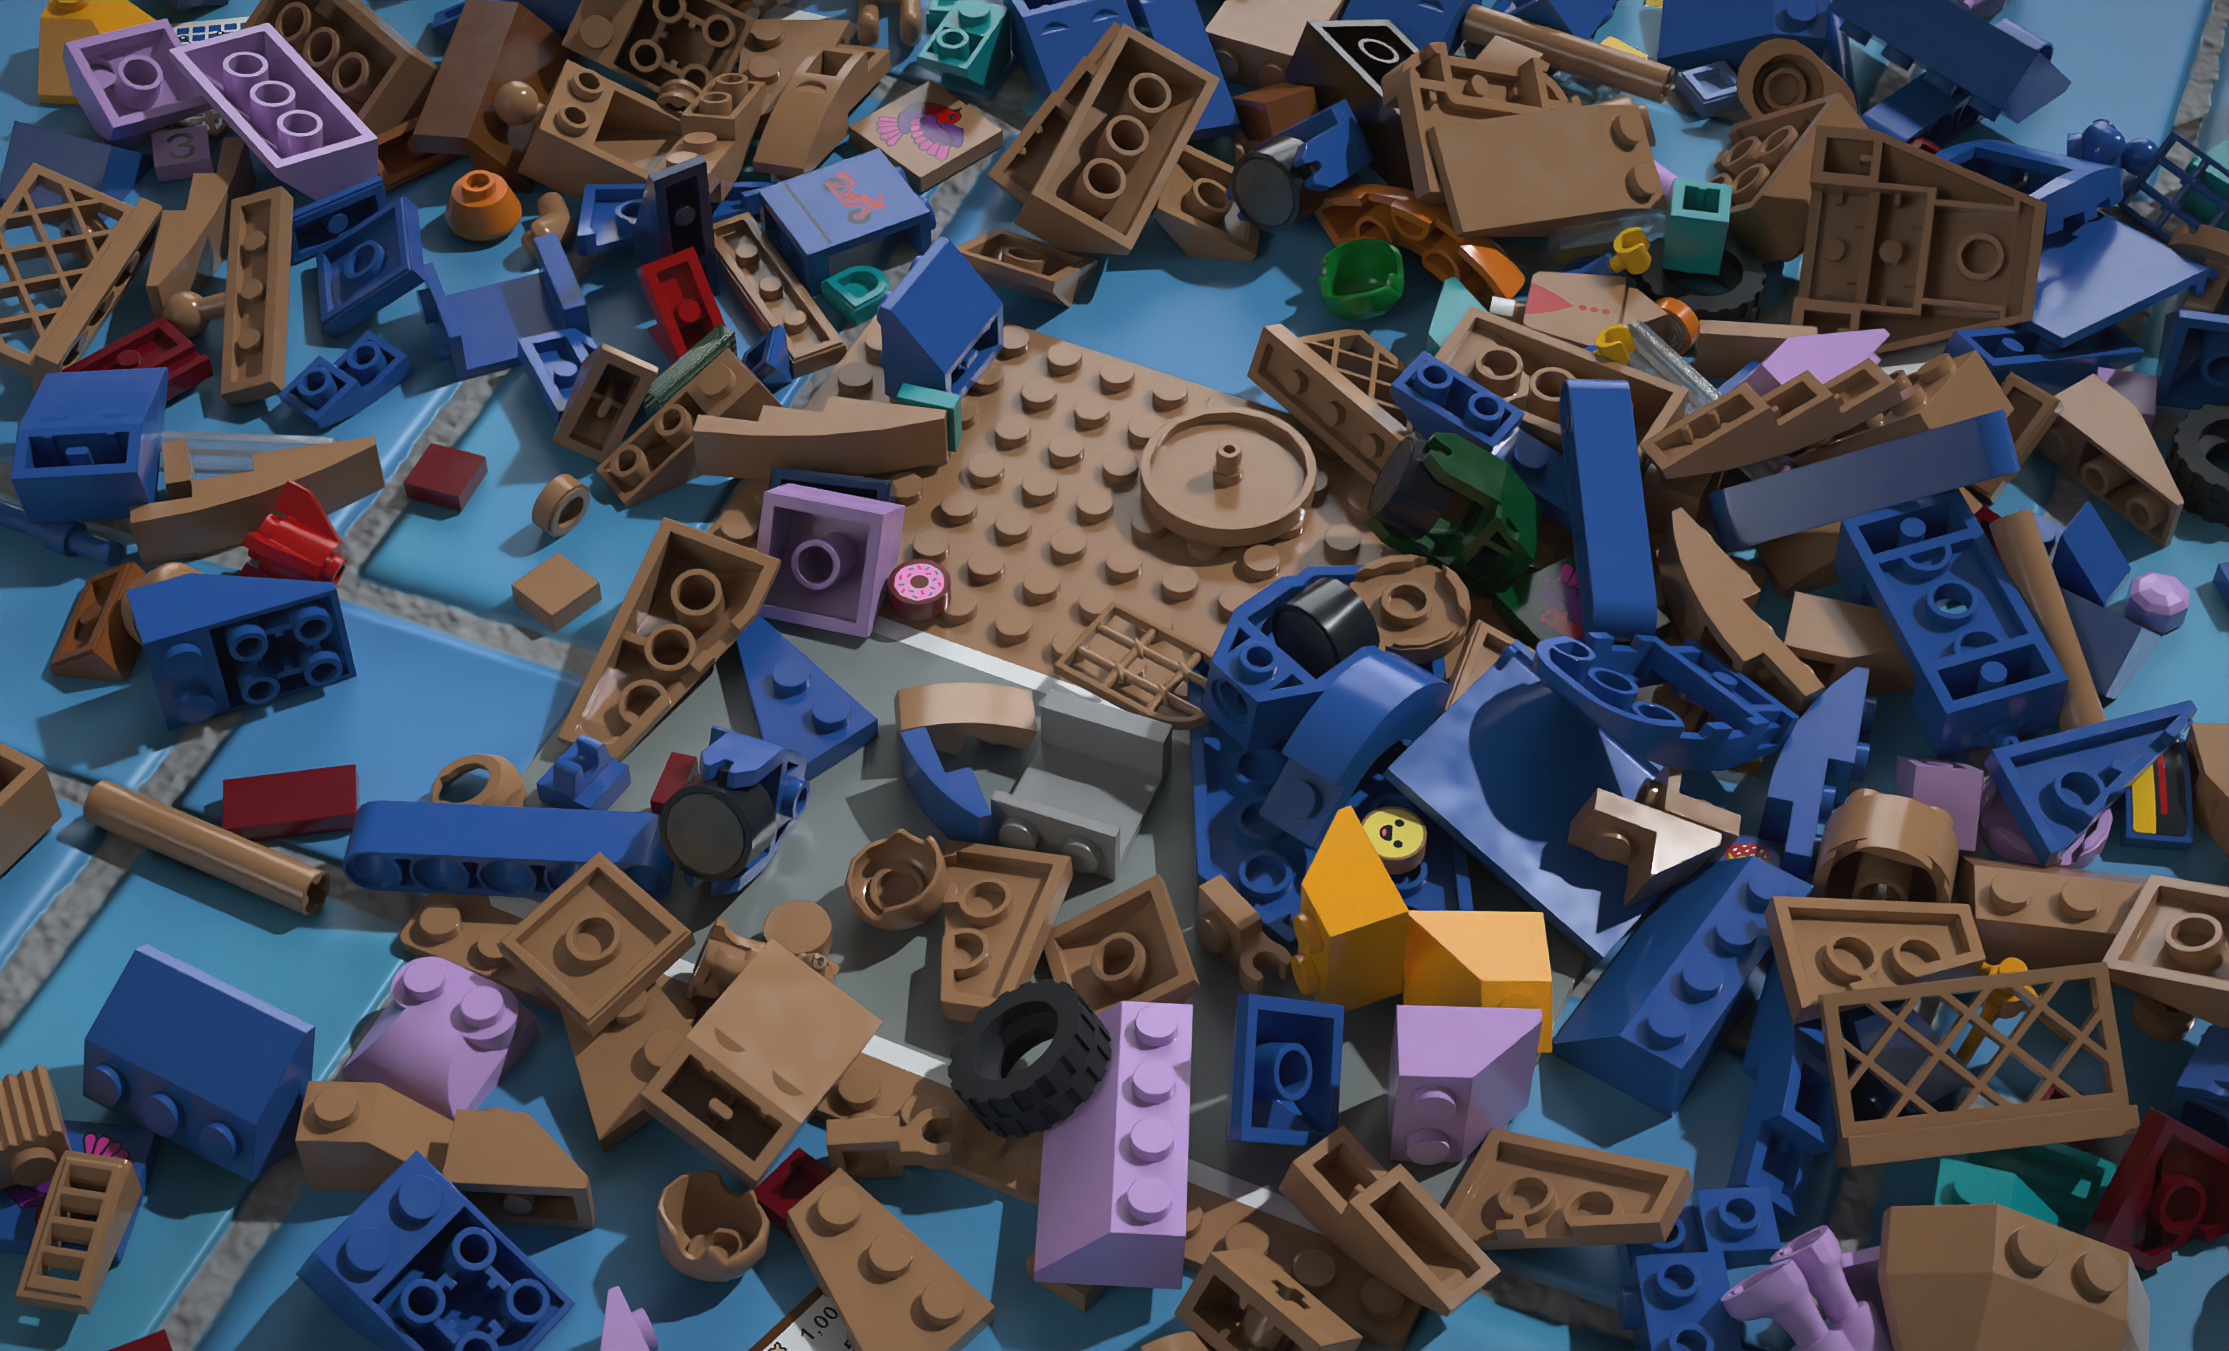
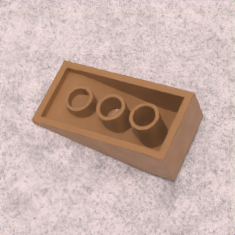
M1594 104L1436 125L1427 130L1456 237L1618 236L1622 231L1632 227H1640L1667 210L1660 177L1638 105Z
M1470 306L1435 355V358L1525 412L1520 429L1562 455L1559 399L1563 380H1627L1631 392L1641 479L1651 462L1643 454L1639 444L1683 419L1689 389L1473 306Z
M2151 874L2102 962H2107L2110 981L2216 1026L2229 1028V888Z

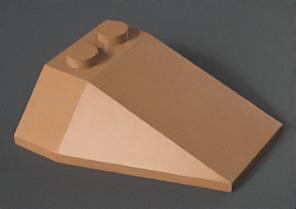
M1825 125L1816 126L1809 180L1812 190L1798 298L1794 297L1791 325L1817 327L1818 334L1884 328L1890 336L1874 352L1876 355L1950 340L1956 330L2015 326L2032 321L2047 203L1880 131Z
M2000 1204L1891 1206L1883 1211L1878 1282L1893 1351H2149L2150 1300L2128 1252Z

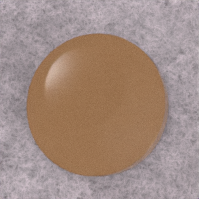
M1214 406L1193 410L1177 416L1161 426L1151 436L1141 457L1140 488L1148 510L1170 531L1202 544L1237 547L1254 545L1274 539L1292 529L1303 519L1310 509L1315 495L1316 460L1306 439L1294 427L1280 418L1251 408Z

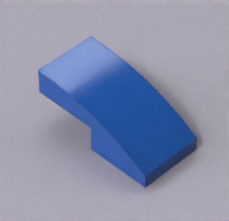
M925 726L901 732L902 777L913 798L929 820L949 840L992 845V814L972 768L967 767L945 773Z

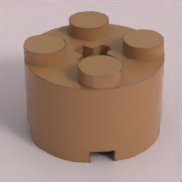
M1866 788L1852 792L1848 796L1846 803L1836 809L1825 824L1812 881L1814 888L1811 897L1951 903L1959 856V846L1953 831L1954 821L1951 815L1939 807L1927 806L1917 800L1900 795L1881 794L1876 790Z

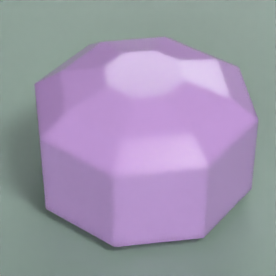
M2150 571L2131 580L2126 596L2124 614L2135 624L2150 631L2166 633L2183 625L2189 607L2190 591L2175 576Z

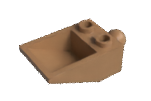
M568 59L545 104L539 102L535 90L530 85L521 81L505 83L498 89L494 99L496 113L504 122L515 126L524 125L528 122L536 125L517 172L571 197L583 198L585 184L646 183L648 175L682 137L680 113Z

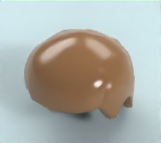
M897 829L887 839H880L869 843L851 859L844 884L853 910L858 917L874 927L896 932L917 928L939 911L948 890L949 880L944 856L936 840L931 835L923 840L904 829Z
M704 1170L678 1176L661 1190L656 1207V1232L662 1256L675 1270L688 1277L705 1282H726L741 1277L765 1255L770 1234V1221L761 1205L758 1204L754 1190L748 1189L743 1194L731 1191L727 1188L721 1173L717 1170Z

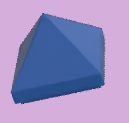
M779 324L770 329L749 348L742 358V362L768 390L792 383L786 329Z

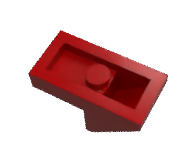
M694 246L635 269L657 321L656 325L647 328L648 332L672 364L677 362L717 326L719 328L721 353L728 347L737 356Z

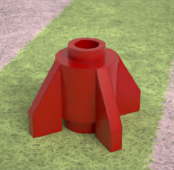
M287 480L273 507L287 516L281 518L271 513L262 522L257 532L246 533L241 545L249 549L248 557L258 561L259 565L256 566L246 562L239 576L334 582L336 586L348 562L347 559L340 556L343 542L313 492L291 480Z

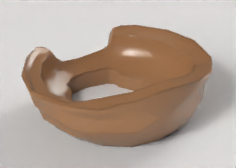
M492 754L467 755L452 761L440 771L428 795L429 803L523 807L527 799L525 781L516 766L501 755ZM477 768L489 772V780L486 787L473 799L462 803L439 801V795L462 775Z

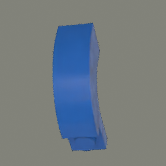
M1376 652L1359 660L1343 672L1323 692L1289 738L1281 752L1289 759L1258 815L1311 848L1319 849L1338 809L1345 808L1357 785L1371 765L1384 751L1398 741L1405 739L1415 741L1435 722L1454 686L1393 652Z

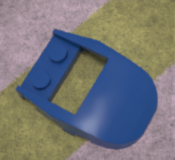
M1987 139L1957 144L1942 149L1935 154L1940 158L1977 172L2003 185L2022 182L2024 180V173L2028 172L2027 190L2032 193L2029 196L2047 203L2044 235L2063 230V219L2073 215L2075 221L2083 223L2097 218V208H2111L2119 203L2123 197L2122 168Z
M1587 632L1584 644L1566 635L1550 637L1537 644L1531 672L1629 750L1650 762L1680 770L1724 771L1782 750L1800 718L1696 639H1685L1683 646H1669L1657 636L1635 634L1631 645L1625 646L1613 645L1614 638L1607 632ZM1671 683V690L1677 697L1686 702L1701 706L1713 715L1715 720L1714 722L1705 723L1699 733L1683 732L1685 727L1682 720L1669 709L1651 702L1634 701L1639 688Z

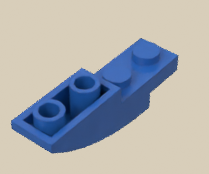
M1423 350L1390 386L1389 393L1406 418L1421 436L1427 440L1435 432L1455 433L1508 462L1544 508L1543 517L1572 534L1563 455L1520 429L1525 412Z
M1855 667L1835 681L1811 704L1786 740L1773 770L1758 838L1782 843L1780 869L1805 882L1808 873L1814 874L1822 840V835L1816 834L1817 823L1825 825L1832 814L1833 804L1843 805L1845 803L1850 780L1863 782L1870 744L1858 742L1859 733L1870 735L1877 705V697L1866 695L1870 670L1868 668Z
M1773 952L1741 1067V1072L1753 1079L1755 1083L1727 1188L1768 1186L1776 1222L1783 1223L1799 1219L1814 1156L1834 1150L1837 1139V1127L1821 1018L1793 1025ZM1840 1012L1842 1037L1845 1039V1027L1842 1012Z

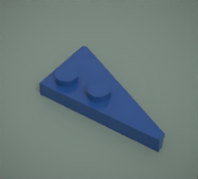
M735 182L722 203L711 202L713 223L745 212H750L751 215L759 214L758 190L779 182ZM646 183L585 184L577 231L579 256H588L634 244L633 230Z
M759 614L756 620L734 642L742 663L744 681L753 715L757 719L760 740L807 755L805 781L811 780L879 737L878 719Z
M2192 700L1991 750L1984 765L2042 868L2051 866L2190 728L2193 723L2192 718L2197 712V708Z

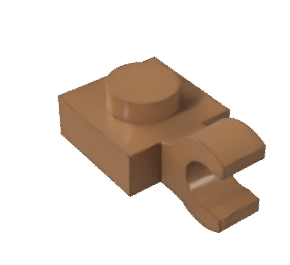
M1221 874L1200 885L1198 891V913L1195 921L1197 934L1203 945L1211 953H1220L1239 972V983L1242 989L1247 994L1263 995L1264 977L1258 971L1261 968L1275 971L1283 981L1290 979L1292 957L1285 947L1273 942L1262 931L1261 915Z
M941 1107L925 1109L919 1112L909 1124L901 1127L899 1116L883 1117L870 1112L856 1113L847 1119L826 1120V1147L831 1171L835 1172L838 1168H841L852 1179L903 1177L905 1176V1166L918 1165L930 1169H943L953 1165L951 1143L942 1142L934 1144L926 1141L934 1133L953 1132L951 1110Z

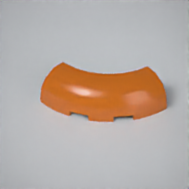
M1378 184L1342 186L1327 191L1322 206L1314 212L1336 247L1345 242L1363 238L1386 240L1393 246L1404 247L1422 256V266L1443 283L1445 280L1455 276L1485 309L1490 308L1493 296L1511 299L1524 285L1525 276L1511 257L1492 237H1456L1447 205L1416 201L1413 190Z

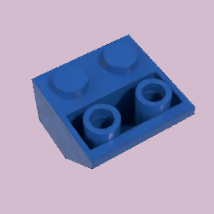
M939 236L923 256L919 255L913 260L908 274L893 291H887L879 303L877 322L881 324L882 350L879 363L881 368L884 369L885 395L896 399L902 384L906 383L959 394L962 399L1004 347L1003 302L955 245L944 237Z

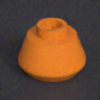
M486 170L468 172L457 180L452 187L445 211V220L449 229L463 239L475 243H489L504 238L516 227L522 217L521 203L501 176Z

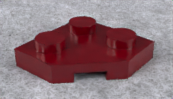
M2152 1107L2146 1113L2082 1233L2085 1237L2128 1252L2133 1263L2147 1271H2151L2171 1261V1250L2196 1238L2209 1243L2229 1233V1148Z

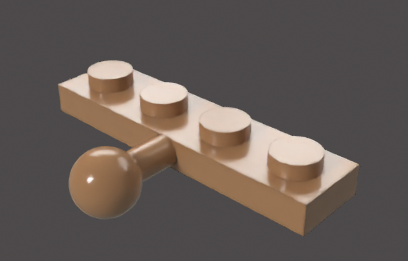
M282 186L231 200L226 291L207 297H202L191 291H181L172 295L166 301L163 308V317L185 337L199 335L207 328L210 320L224 316L220 396L232 406L278 395L285 388L294 198Z

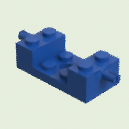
M1959 488L1841 520L1834 569L1853 603L1878 608L1916 678L1910 710L1937 760L1976 748L1990 747L1996 749L2020 743L2018 738L2022 735L2057 726L2069 679ZM1951 599L1955 603L1965 605L1968 610L1958 614H1951L1940 610L1935 603L1939 600Z

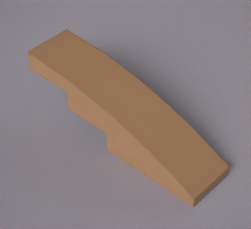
M1115 21L1088 56H1083L1057 91L1053 90L987 174L989 180L1022 205L1027 200L1105 53L1120 30L1121 26Z
M240 137L223 138L216 173L193 174L186 210L162 211L146 282V289L155 320L163 316V308L166 301L175 293L191 291L200 295L228 254L231 200L252 194L256 182L249 147Z
M1867 358L1824 384L1809 370H1806L1762 397L1745 382L1643 441L1639 446L1643 454L1666 480L1726 471L1785 455L1847 431L1903 402V398L1896 382L1875 362Z
M834 396L827 397L823 412L763 405L758 422L698 414L692 430L697 475L764 480L770 479L772 467L847 476H861L943 463L947 461L949 454L947 410Z
M375 436L252 454L253 471L191 480L192 497L129 506L130 525L143 567L206 555L241 545L246 533L257 532L269 514L274 513L281 518L287 516L273 508L287 480H291L312 491L326 515L385 488Z

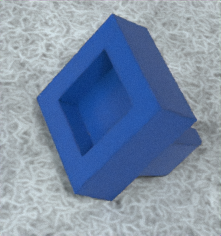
M581 734L540 778L536 785L539 800L554 808L606 811L631 784L629 766L611 758L604 743Z

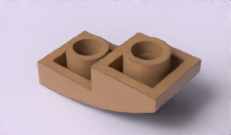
M936 683L900 689L894 697L897 740L899 741L901 732L925 726L936 750L959 755L967 736L979 738L992 745H1008L1029 750L1037 733L1033 696L1030 690L987 683Z

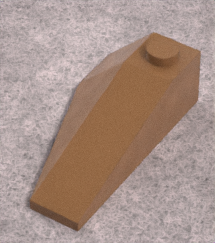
M664 517L557 736L559 742L571 746L581 734H585L604 743L611 758L621 762L756 620L781 567V560Z

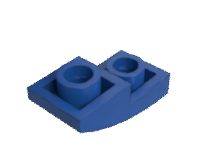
M368 330L333 364L319 355L278 396L284 404L319 428H324L367 408L396 387L415 368L406 354Z

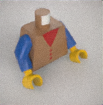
M1628 228L1622 231L1614 240L1613 247L1617 255L1612 256L1610 253H1606L1580 269L1563 273L1539 271L1532 275L1527 302L1493 296L1489 313L1628 365L1630 360L1628 353H1632L1635 350L1636 344L1628 327L1619 324L1627 277H1622V271L1626 269L1630 274H1641L1648 270L1651 263V256L1647 251L1650 247V242L1641 228Z

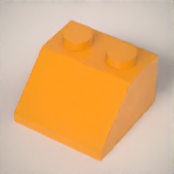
M1352 806L1338 809L1301 883L1300 913L1293 916L1294 931L1299 943L1298 955L1291 958L1295 981L1304 996L1313 994L1316 1002L1344 1005V1012L1402 993L1409 910Z

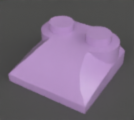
M167 18L64 44L62 57L71 90L98 137L108 145L123 149L138 147L147 140L151 130L213 109L210 103L169 59V49L183 45Z
M440 957L418 958L405 964L395 974L391 984L393 1000L381 1013L342 1068L343 1078L350 1082L382 1083L454 1121L456 1109L478 1110L539 1034L537 1019L506 987Z

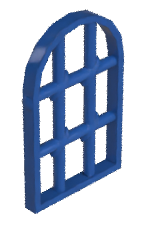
M2171 131L2153 157L2142 168L2140 174L2123 195L2122 200L2116 205L2169 242L2171 236L2161 228L2172 214L2197 231L2200 224L2204 225L2182 209L2184 207L2181 204L2182 200L2193 188L2217 205L2215 209L2218 210V213L2208 226L2218 228L2229 214V198L2226 201L2202 184L2204 180L2200 177L2209 165L2228 178L2229 170L2183 137ZM2176 141L2202 159L2191 175L2165 157ZM2159 164L2181 179L2179 184L2183 186L2172 200L2146 183ZM2139 190L2162 205L2160 209L2164 211L2154 224L2128 205Z

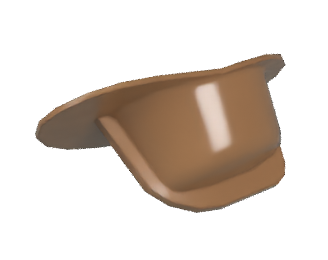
M1776 38L1762 42L1747 53L1739 66L1736 81L1738 97L1752 118L1839 92L1857 113L1854 94L1845 81L1813 51L1796 40Z

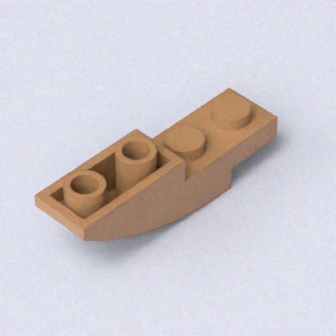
M840 43L837 47L817 44L798 66L782 91L758 144L753 159V172L773 174L777 179L785 181L813 171L849 134L848 112L891 70L890 50Z
M726 73L713 78L681 114L682 137L650 174L701 155L707 163L710 201L722 203L735 183L754 139L765 100L766 82L748 81L747 76L739 73Z
M1682 507L1672 511L1658 551V559L1665 598L1684 641L1685 639H1696L1801 718L1811 704L1822 695L1825 686L1816 677L1814 671L1807 664L1802 663L1775 635L1772 627L1754 613L1761 589L1753 582L1750 575L1745 570L1739 568L1713 541L1708 531L1700 527Z

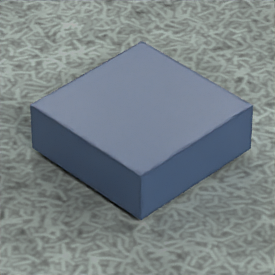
M1724 60L1677 73L1676 90L1701 119L1743 108L1739 101L1736 87L1737 74Z

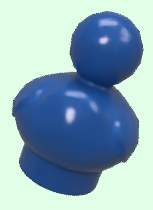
M2107 119L2093 121L2083 133L2067 134V156L2123 168L2135 176L2140 174L2142 168L2159 149L2155 142L2148 138L2132 139L2126 144L2121 132Z

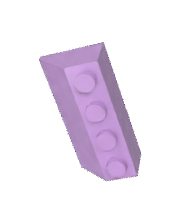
M269 22L169 49V59L276 178L318 201L378 176V138Z
M1121 1001L1097 1015L1110 1034L1111 1041L1108 1043L1112 1049L1111 1060H1108L1105 1069L1107 1071L1102 1081H1098L1092 1090L1094 1093L1086 1102H1082L1075 1108L1072 1115L1065 1120L1061 1119L1054 1123L1052 1128L1045 1130L1043 1133L1034 1282L1181 1290L1186 1239L1193 1005Z

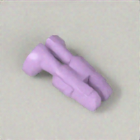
M1826 1225L1814 1228L1783 1246L1770 1258L1771 1266L1745 1278L1728 1290L1721 1298L1726 1311L1736 1320L1750 1321L1760 1318H1771L1776 1321L1796 1343L1789 1351H1893L1890 1334L1873 1303L1866 1301L1856 1302L1842 1270V1252L1839 1242ZM1810 1293L1827 1314L1828 1319L1823 1321Z

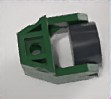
M1435 432L1429 440L1416 433H1411L1397 445L1379 473L1371 491L1367 511L1371 516L1367 525L1379 540L1404 555L1413 554L1428 558L1427 563H1433L1440 570H1442L1443 564L1456 572L1470 590L1494 594L1495 591L1512 584L1534 561L1544 508L1510 464L1455 433ZM1454 491L1473 500L1452 523L1440 518L1448 506Z

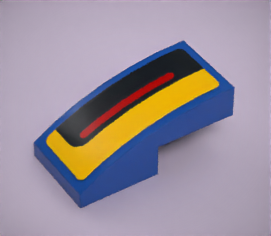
M2184 734L2120 797V846L2187 852L2193 845L2192 790Z

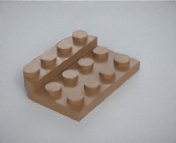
M1446 42L1429 43L1423 49L1415 52L1393 68L1381 79L1383 106L1400 110L1416 201L1447 205L1430 146L1427 134L1428 129L1436 125L1579 107L1582 104L1578 95L1568 100L1558 84L1546 74L1549 69V63L1532 57L1521 66L1515 67L1448 55Z

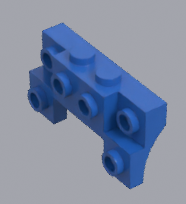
M1768 1186L1696 1189L1692 1206H1684L1665 1243L1617 1245L1624 1285H1619L1617 1289V1312L1621 1330H1632L1635 1350L1630 1351H1743L1737 1320L1732 1318L1726 1311L1721 1298L1730 1290L1727 1270L1757 1265H1772L1770 1258L1782 1248Z

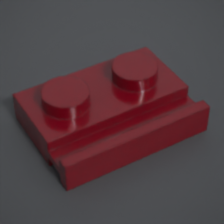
M163 316L62 370V372L167 367L169 377L166 401L214 375L210 358L206 354L200 355L196 351L195 345Z

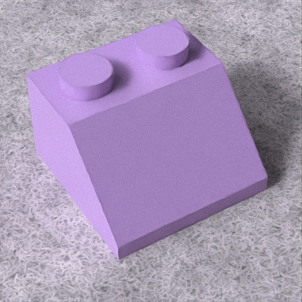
M791 483L764 491L756 551L780 559L781 567L761 607L759 615L765 618L864 638L869 637L888 591L889 576L897 567L906 506Z
M1396 1005L1386 1090L1389 1160L1412 1161L1421 1165L1461 1162L1484 1143L1492 1128L1501 1129L1528 1106L1542 1025V1009Z

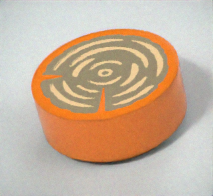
M1670 297L1660 298L1654 303L1669 314L1660 354L1670 358L1680 357L1695 344L1699 324L1698 318L1692 309L1682 301Z

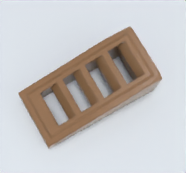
M69 1150L63 1152L52 1177L15 1294L18 1304L90 1314L142 1193L141 1185L130 1161L122 1158ZM75 1213L98 1216L96 1222L73 1218ZM62 1242L89 1245L87 1251L61 1248ZM51 1268L81 1272L78 1281L48 1277Z

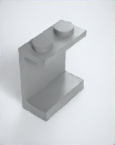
M1050 689L1041 706V743L1012 795L995 790L990 799L992 843L1007 848L1070 856L1073 870L1081 873H1093L1115 880L1171 770L1173 725Z

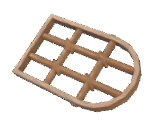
M1114 600L1080 634L1079 638L1054 664V673L1127 712L1173 725V730H1191L1207 725L1212 721L1199 707L1172 693L1182 681L1185 683L1191 681L1205 689L1207 678L1192 670L1201 660L1210 666L1214 653ZM1116 615L1147 632L1140 640L1136 637L1132 640L1105 625ZM1099 633L1130 649V651L1120 662L1117 660L1111 662L1085 647ZM1155 637H1158L1192 656L1185 663L1182 661L1176 663L1149 649L1147 646ZM1077 656H1080L1110 673L1099 683L1070 668L1069 665ZM1137 657L1141 660L1145 657L1172 671L1175 675L1165 686L1162 684L1157 686L1128 671L1127 668ZM1117 680L1120 682L1125 680L1155 697L1144 707L1110 689V687ZM1162 704L1165 706L1171 704L1192 716L1169 717L1156 711Z

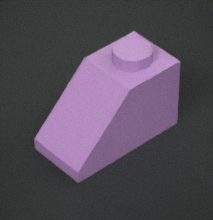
M1897 755V795L1917 800L1927 806L1944 809L1951 815L1954 821L1953 831L1957 837L1959 850L1975 851L1984 771L1959 761Z

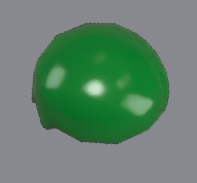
M1363 238L1345 242L1326 252L1321 259V277L1317 279L1318 291L1323 306L1330 314L1340 319L1365 322L1387 314L1402 297L1405 278L1399 249L1386 240Z

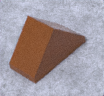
M1278 82L1231 98L1241 124L1250 138L1257 141H1265L1319 112L1314 89L1307 86Z

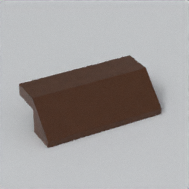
M466 0L413 132L416 152L471 155L473 171L486 170L497 174L506 181L513 192L531 194L535 180L517 171L536 125L528 122L524 125L515 126L504 122L496 113L494 107L495 95L498 89L505 83L521 81L530 85L535 90L539 102L545 104L566 60L568 59L578 64L580 56L562 46L564 37L519 2Z

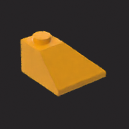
M49 0L40 17L38 97L40 103L80 105L71 90L62 57L66 42L157 20L128 0Z
M1409 910L1403 975V1005L1542 1009V1025L1537 1053H1552V975L1543 912Z

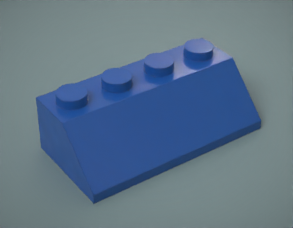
M1833 0L1828 8L1843 21L1838 29L1863 46H1866L1870 39L1875 40L1885 46L1881 55L1906 71H1909L1913 63L1928 71L1923 80L1950 97L1956 88L1969 95L1971 98L1966 105L1993 122L2001 114L2018 124L2066 92L2072 83L2039 51L1950 0Z
M1753 855L1703 864L1688 879L1668 888L1554 1039L1551 1054L1672 1118L1762 992L1771 956L1774 952L1764 916L1771 897H1811L1814 886Z

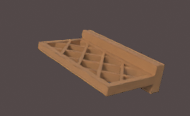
M33 162L0 209V265H4L11 281L0 284V299L17 296L25 313L0 318V363L32 377V390L37 392L46 373H62L63 369L80 361L154 249L163 206L141 197L136 206L133 207ZM40 186L60 195L64 204L35 209L30 196L36 187ZM101 213L118 222L113 229L89 233L82 216ZM71 219L78 235L54 240L48 239L42 225L43 223ZM31 226L37 243L8 247L3 236L6 230ZM85 250L90 262L88 267L62 271L56 257L57 254ZM41 257L45 258L51 274L28 279L21 278L15 262ZM52 289L59 290L64 301L61 307L41 311L35 310L29 294ZM31 328L37 343L30 353L27 354L5 344L1 334Z
M1281 323L1263 326L1247 377L1373 485L1397 445L1408 434L1416 433L1421 436L1399 406H1396L1397 403L1389 393L1390 383H1393L1408 366L1360 327L1297 337ZM1354 349L1358 354L1346 350Z
M2107 962L1817 995L1838 1134L1835 1144L1837 1168L2135 1135L2140 1127L2137 1105L2129 1104ZM2089 979L2094 1010L2082 1026L2077 1029L2047 1006V1004L2063 982ZM2048 984L2038 998L2023 987ZM2006 988L2030 1007L2008 1038L1975 1013L1992 990ZM1977 992L1967 1006L1953 996V994ZM1936 997L1959 1015L1937 1046L1904 1022L1921 998ZM1906 1000L1896 1014L1881 1004L1882 1002ZM1865 1005L1888 1023L1865 1054L1842 1037L1838 1007ZM2038 1015H2041L2071 1038L2049 1070L2017 1046V1043ZM1967 1023H1970L2000 1047L1977 1078L1945 1053ZM2096 1026L2099 1045L2088 1037ZM1896 1030L1929 1055L1906 1086L1874 1062V1059ZM2080 1047L2102 1062L2107 1093L2082 1096L2058 1077ZM1845 1054L1858 1063L1849 1076ZM2009 1054L2041 1078L2024 1103L2010 1104L1986 1085ZM1937 1063H1940L1970 1087L1952 1111L1938 1112L1915 1094ZM1867 1070L1899 1096L1881 1119L1855 1122L1850 1091ZM2050 1086L2065 1097L2040 1101ZM1979 1094L1994 1105L1991 1107L1968 1109ZM1907 1102L1922 1113L1921 1115L1897 1117Z

